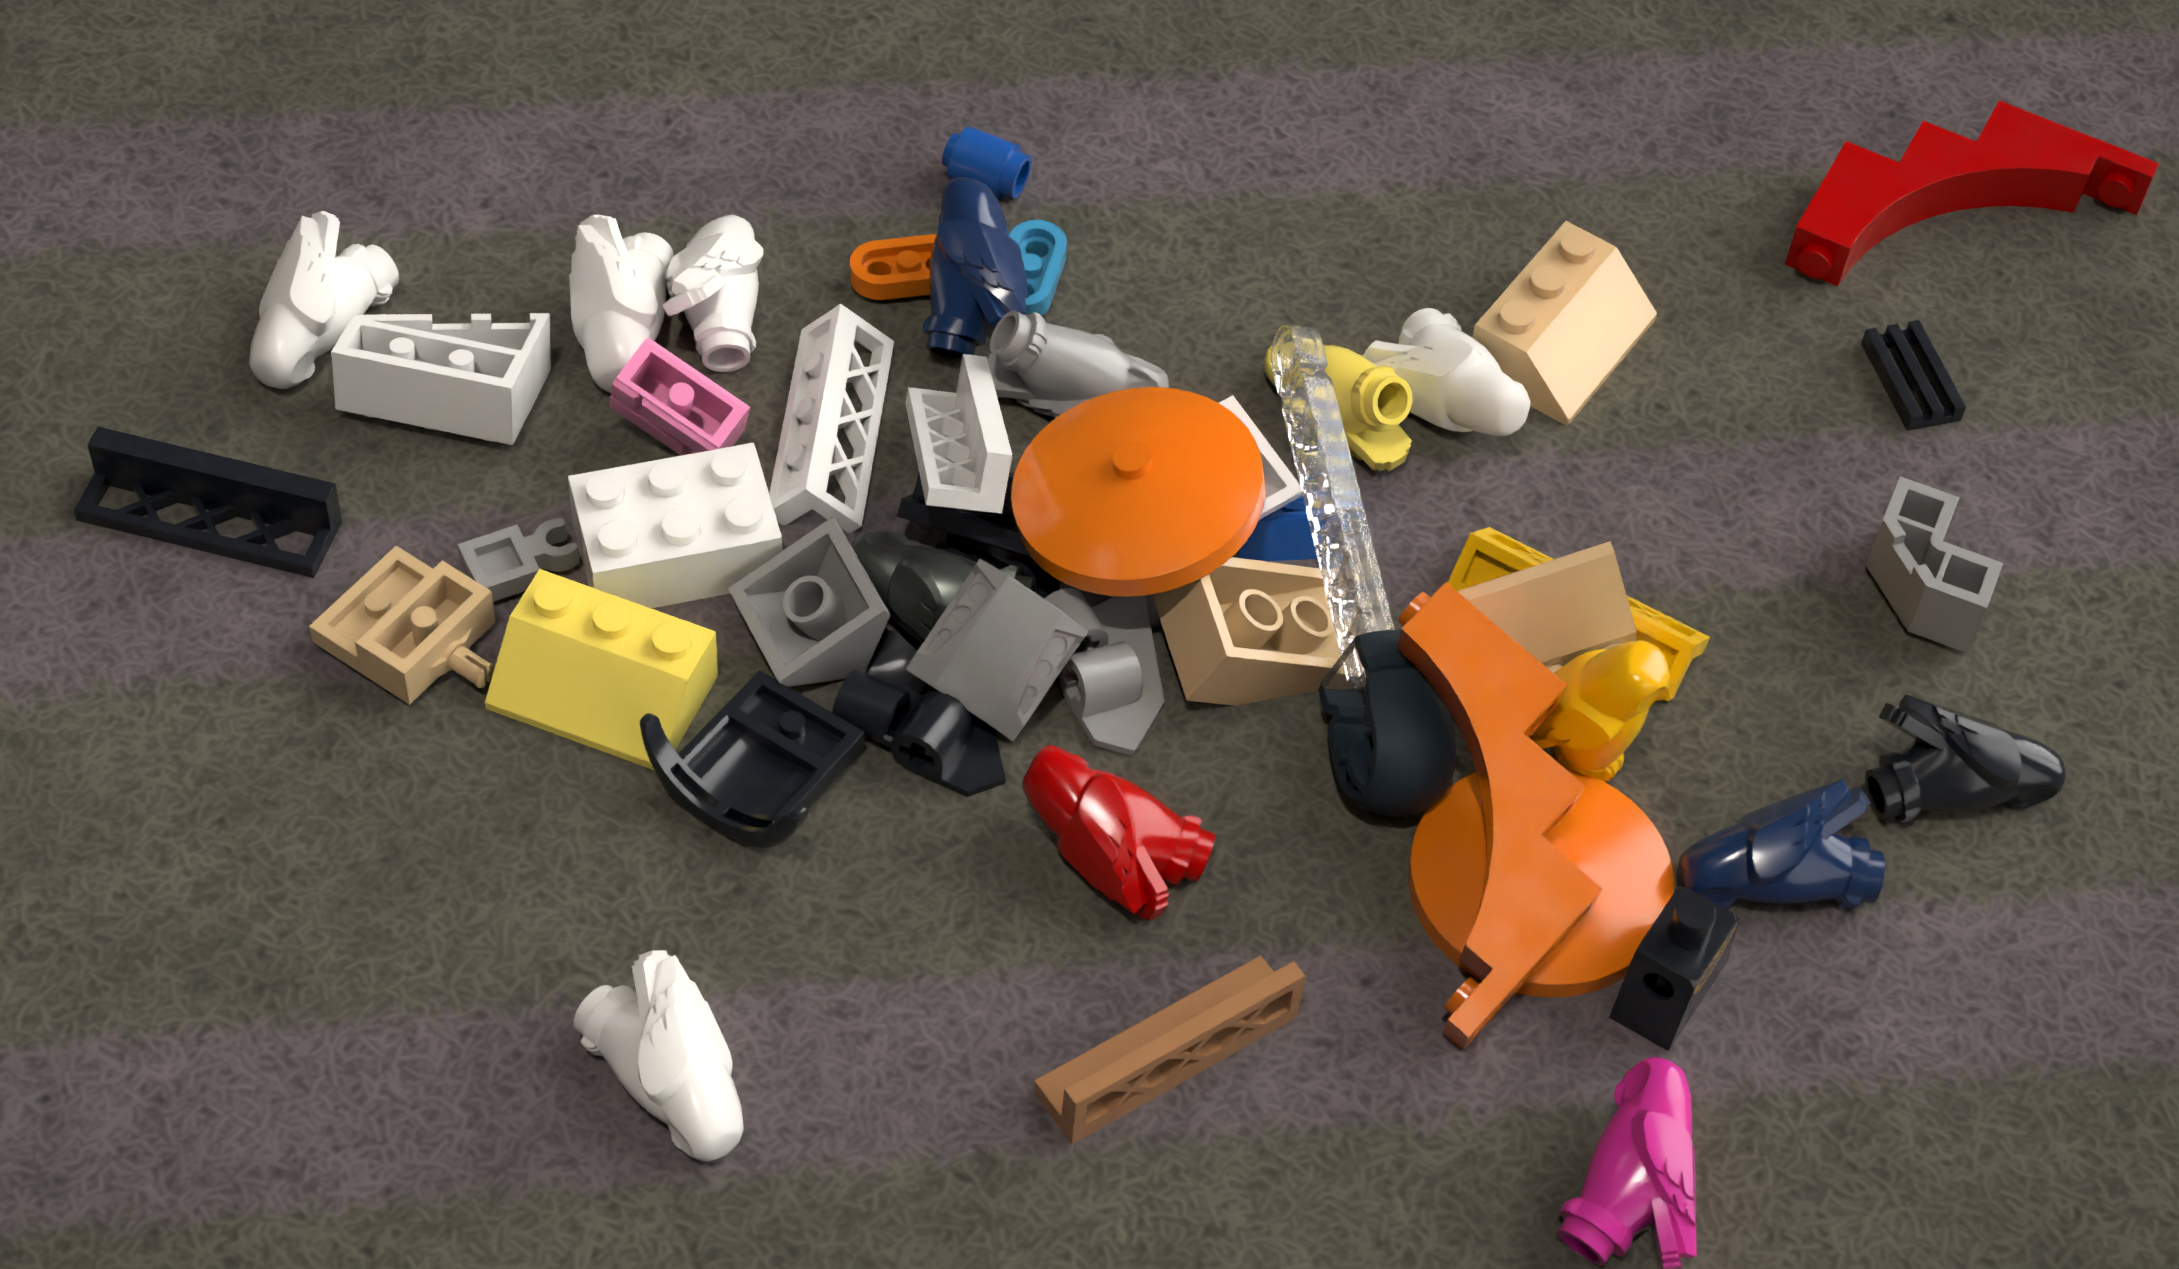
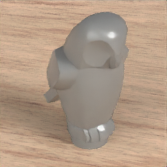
M1016 310L1009 311L998 322L991 337L990 351L992 354H989L988 363L997 397L1014 398L1018 404L1032 408L1036 413L1056 418L1084 401L1110 392L1141 387L1169 388L1168 376L1165 371L1145 360L1121 352L1111 338L1103 334H1090L1081 330L1046 323L1043 317L1036 312L1023 315Z

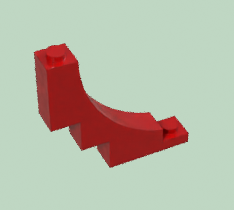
M2000 100L1977 141L1923 120L1900 162L1848 141L1844 143L1795 228L1785 265L1797 269L1809 277L1818 278L1839 286L1850 268L1867 251L1886 237L1930 217L1966 209L2019 206L2074 213L2083 194L2109 206L2137 215L2160 163Z

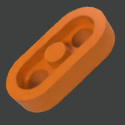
M937 234L875 240L858 246L850 257V283L853 289L861 296L873 300L930 295V258Z

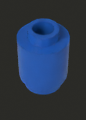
M967 126L960 135L953 133L949 138L943 152L942 165L948 167V180L958 177L972 178L987 185L999 200L1004 195L1016 199L1027 183L1032 166V157L1022 153L1021 146Z

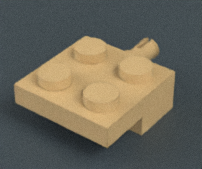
M395 546L309 625L313 643L409 705L439 676L446 674L448 671L454 670L474 683L476 687L483 688L486 686L485 680L487 682L491 681L495 669L493 663L486 661L469 650L496 623L492 591L443 560L435 568H431L398 546Z

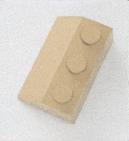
M1565 221L1475 324L1472 338L1481 343L1491 353L1504 374L1524 386L1529 395L1531 407L1568 426L1656 320L1657 313L1617 247Z
M1611 541L1457 591L1552 673L1586 652L1609 649L1616 645L1637 641V631Z

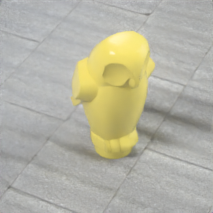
M1296 333L1281 335L1267 349L1264 358L1265 373L1276 390L1282 395L1281 401L1284 407L1302 425L1341 453L1346 452L1359 460H1364L1372 470L1378 469L1382 471L1387 469L1391 471L1405 462L1412 440L1399 424L1409 414L1413 396L1409 384L1403 378L1396 375L1392 367L1384 365L1377 367L1364 356L1349 349L1335 345H1323Z

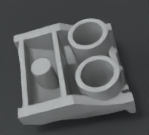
M979 559L905 670L941 693L957 698L969 712L1013 742L1088 631L1066 613L1008 574Z

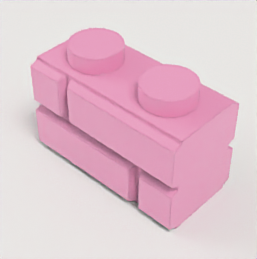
M649 337L644 340L613 381L610 393L612 395L609 401L610 408L680 456L734 446L746 428L751 408Z

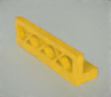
M1488 527L1470 533L1447 583L1456 591L1554 559ZM1627 596L1637 631V641H1646L1657 646L1666 657L1670 673V686L1667 697L1664 700L1670 701L1674 698L1692 659L1704 652L1710 637Z

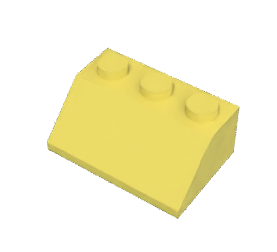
M539 569L509 617L485 700V708L654 770L645 750L640 730V720L647 713L657 716L665 735L676 750L718 677L716 631Z

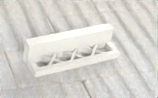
M839 304L801 330L769 492L777 522L781 525H787L813 509L826 519L833 517L841 529L846 532L852 533L862 527L894 341L842 304ZM854 339L872 351L869 366L864 367L854 346ZM848 382H852L862 403L861 412L856 413L846 393L845 388ZM840 428L844 429L853 447L854 454L852 459H847L837 438V431ZM830 475H835L844 493L845 504L826 492Z
M963 354L956 393L908 387L906 409L925 503L930 506L1002 514L1012 452L988 359L984 356Z

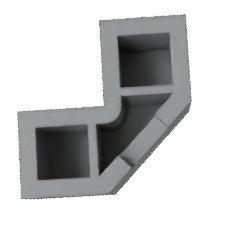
M1900 476L1866 567L1908 632L1969 653L1987 610L2003 563L1943 541L1960 497Z

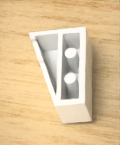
M530 313V323H491V314H471V323L432 324V314L352 315L331 352L335 409L513 445L551 369L550 313Z

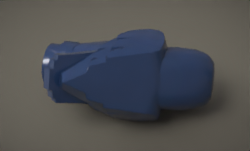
M967 177L949 180L943 188L938 233L934 239L930 258L931 315L926 318L922 328L923 332L929 335L926 349L940 355L962 359L963 354L974 355L976 346L985 345L987 338L986 327L988 324L992 325L995 329L1001 318L1012 310L1025 315V298H1028L1026 287L1028 283L1021 250L1018 243L1009 236L1008 225L999 201L987 185Z
M1844 779L1748 813L1737 820L1735 825L1700 839L1681 854L1678 863L1679 885L1707 897L1723 908H1728L1732 905L1736 898L1769 904L1804 903L1834 898L1838 904L1846 909H1854L1861 902L1874 903L1879 897L1884 880L1885 860L1883 853L1870 850V844L1866 838L1854 836L1845 838L1836 833L1865 813L1871 802L1863 789L1858 786L1848 789Z

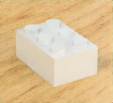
M754 443L568 476L572 523L588 586L645 607L656 608L730 594L728 590L730 586L783 551L782 535Z

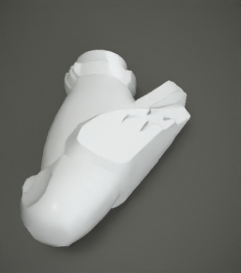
M319 211L313 214L311 218L301 217L276 264L261 299L259 307L260 320L256 326L250 346L249 365L254 376L266 386L288 389L310 378L315 372L314 360L336 345L352 315H364L369 306H378L386 303L390 299L389 296L392 294L393 287L399 282V274L394 261L379 246L369 245L364 247L360 244H352L343 250L339 256L335 257L340 221H338V218H335V215Z
M593 214L578 225L575 237L576 248L572 254V266L569 275L571 320L577 340L584 348L587 365L593 380L598 387L611 393L613 381L644 340L649 337L655 341L659 334L665 314V309L662 306L666 302L667 280L665 279V274L674 254L671 246L660 236L652 233H639L622 239L615 218Z
M735 215L723 216L704 225L690 239L686 248L672 257L665 274L667 289L671 298L662 305L668 316L681 311L685 312L687 320L694 331L696 350L702 356V363L708 369L717 372H731L741 369L748 364L750 353L756 348V340L751 331L759 286L757 267L763 257V248L754 240V232L750 223L744 218Z
M1433 308L1418 310L1405 321L1398 344L1375 340L1363 354L1366 359L1377 367L1381 365L1392 367L1394 373L1403 378L1411 388L1413 400L1410 412L1441 428L1458 432L1476 431L1486 435L1508 436L1518 431L1526 422L1531 402L1524 386L1504 374L1491 353L1477 340L1462 332L1461 326L1458 325L1457 320L1450 313L1443 315L1440 311Z
M666 950L649 951L638 955L639 960L634 961V965H632L636 992L625 985L616 988L603 985L596 988L582 1001L574 1017V1028L583 1035L580 1042L592 1055L603 1056L629 1094L650 1114L668 1125L672 1141L677 1148L682 1149L689 1156L705 1162L723 1157L739 1143L744 1129L741 1104L731 1077L732 1058L729 1048L708 1003L704 1001L695 982L689 979L675 955H667Z

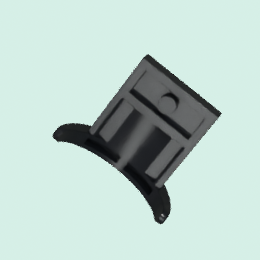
M760 670L679 753L675 751L669 742L657 716L647 713L640 720L642 739L649 760L662 784L676 801L693 816L720 834L739 843L760 848L777 846L796 832L807 818L808 808L863 750L865 732L783 683H779L776 679Z

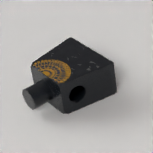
M1678 887L1637 947L1609 1018L1669 1052L1727 963L1740 921L1739 918L1707 897L1687 887ZM1658 975H1662L1671 983L1674 990L1672 996H1661L1653 992Z

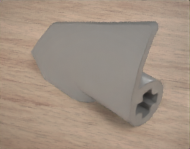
M1064 588L1055 591L1044 599L1066 613L1088 631L1085 638L1059 673V682L1066 702L1093 746L1134 756L1165 703L1146 595L1131 597L1114 596L1103 603L1090 607L1079 589Z

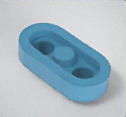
M1029 220L1014 227L1009 236L1018 243L1022 254L1028 283L1026 286L1028 298H1025L1026 314L1036 312L1043 316L1051 306L1065 265L1067 239L1064 232L1055 224L1043 220Z

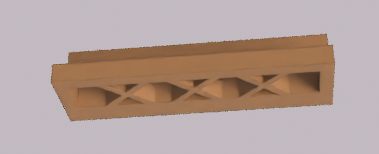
M1260 955L1034 1080L1033 1093L1072 1145L1298 1018L1306 975L1294 961L1274 972Z

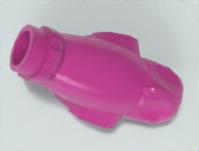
M1648 1057L1635 1064L1616 1085L1614 1100L1619 1108L1609 1119L1597 1142L1585 1175L1580 1196L1565 1202L1560 1210V1216H1562L1564 1222L1557 1230V1235L1571 1250L1588 1261L1603 1266L1611 1254L1623 1257L1632 1245L1633 1237L1651 1226L1660 1269H1681L1680 1258L1697 1257L1695 1150L1692 1143L1691 1094L1686 1075L1678 1065L1661 1057Z

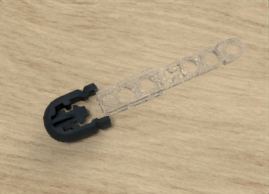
M1282 325L1277 330L1272 343V371L1278 395L1282 396V413L1299 483L1304 490L1302 496L1341 654L1318 688L1323 712L1332 717L1327 727L1335 775L1342 791L1362 810L1392 818L1416 815L1440 799L1446 793L1453 779L1456 766V739L1450 711L1424 675L1397 648L1401 630H1394L1333 382L1324 371L1328 363L1319 331L1314 327Z

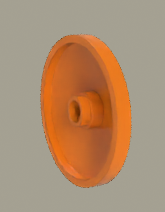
M1164 387L1130 388L1110 392L1084 401L1068 409L1046 425L1034 437L1018 462L1012 482L1011 502L1016 526L1024 547L1033 560L1054 578L1069 586L1095 594L1127 597L1166 592L1195 582L1210 574L1234 556L1246 543L1260 519L1266 494L1265 476L1256 440L1241 419L1226 407L1205 396L1180 389Z
M1567 767L1564 768L1583 783L1585 788L1577 805L1546 839L1604 889L1593 908L1517 990L1516 993L1537 997L1578 996L1598 991L1624 979L1637 947L1674 894V874L1668 850L1661 835L1646 814L1631 799L1606 782L1593 776L1582 775ZM1474 772L1448 787L1446 793L1430 805L1421 818L1414 835L1408 861V887L1416 915L1434 944L1456 965L1482 980L1459 960L1475 922L1483 891L1487 861V826L1483 796L1477 773Z

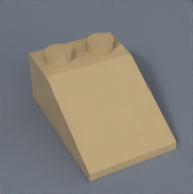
M1231 557L1222 566L1201 579L1180 588L1156 593L1153 596L1187 701L1237 706L1317 691L1321 682L1333 688L1364 682L1367 679L1354 639L1358 635L1365 634L1366 631L1343 571Z

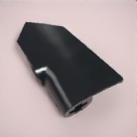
M891 630L888 633L867 674L855 669L846 677L836 696L832 713L864 731L865 737L890 747L895 759L905 769L966 797L1005 784L1006 778L995 729L969 712L957 698L941 693L905 670L917 650L897 630Z

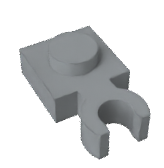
M562 518L545 521L538 526L533 535L523 537L516 524L457 544L459 560L467 576L492 591L493 602L526 591L539 569L561 572L570 570L579 564L578 547L575 542L561 547L552 546L567 540L566 523Z

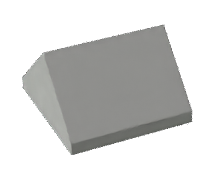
M833 517L728 588L778 682L788 687L846 679L855 669L865 673L890 618L888 609L840 525Z

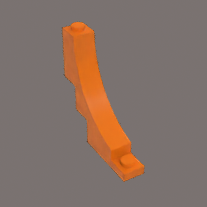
M1445 582L1431 597L1425 592H1421L1400 615L1398 622L1403 627L1401 628L1397 648L1432 685L1459 726L1472 756L1483 796L1487 826V861L1483 891L1474 925L1459 959L1483 981L1478 984L1473 978L1469 977L1443 1007L1451 1016L1448 1018L1442 1033L1460 1049L1464 1050L1593 908L1604 888L1546 839L1577 805L1585 788L1583 783L1529 738L1560 705L1567 684Z

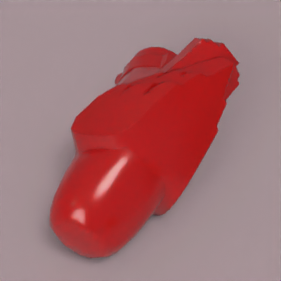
M1046 745L1039 749L1022 780V789L1032 809L1045 826L1058 837L1057 848L1061 855L1096 890L1099 889L1111 901L1116 900L1131 913L1138 914L1140 919L1143 918L1144 921H1151L1163 915L1169 905L1167 902L1169 897L1168 888L1165 882L1176 886L1182 878L1194 883L1200 879L1215 840V833L1200 828L1202 819L1196 816H1184L1181 818L1135 783L1114 773L1090 768L1087 762L1080 756L1073 755L1054 745Z

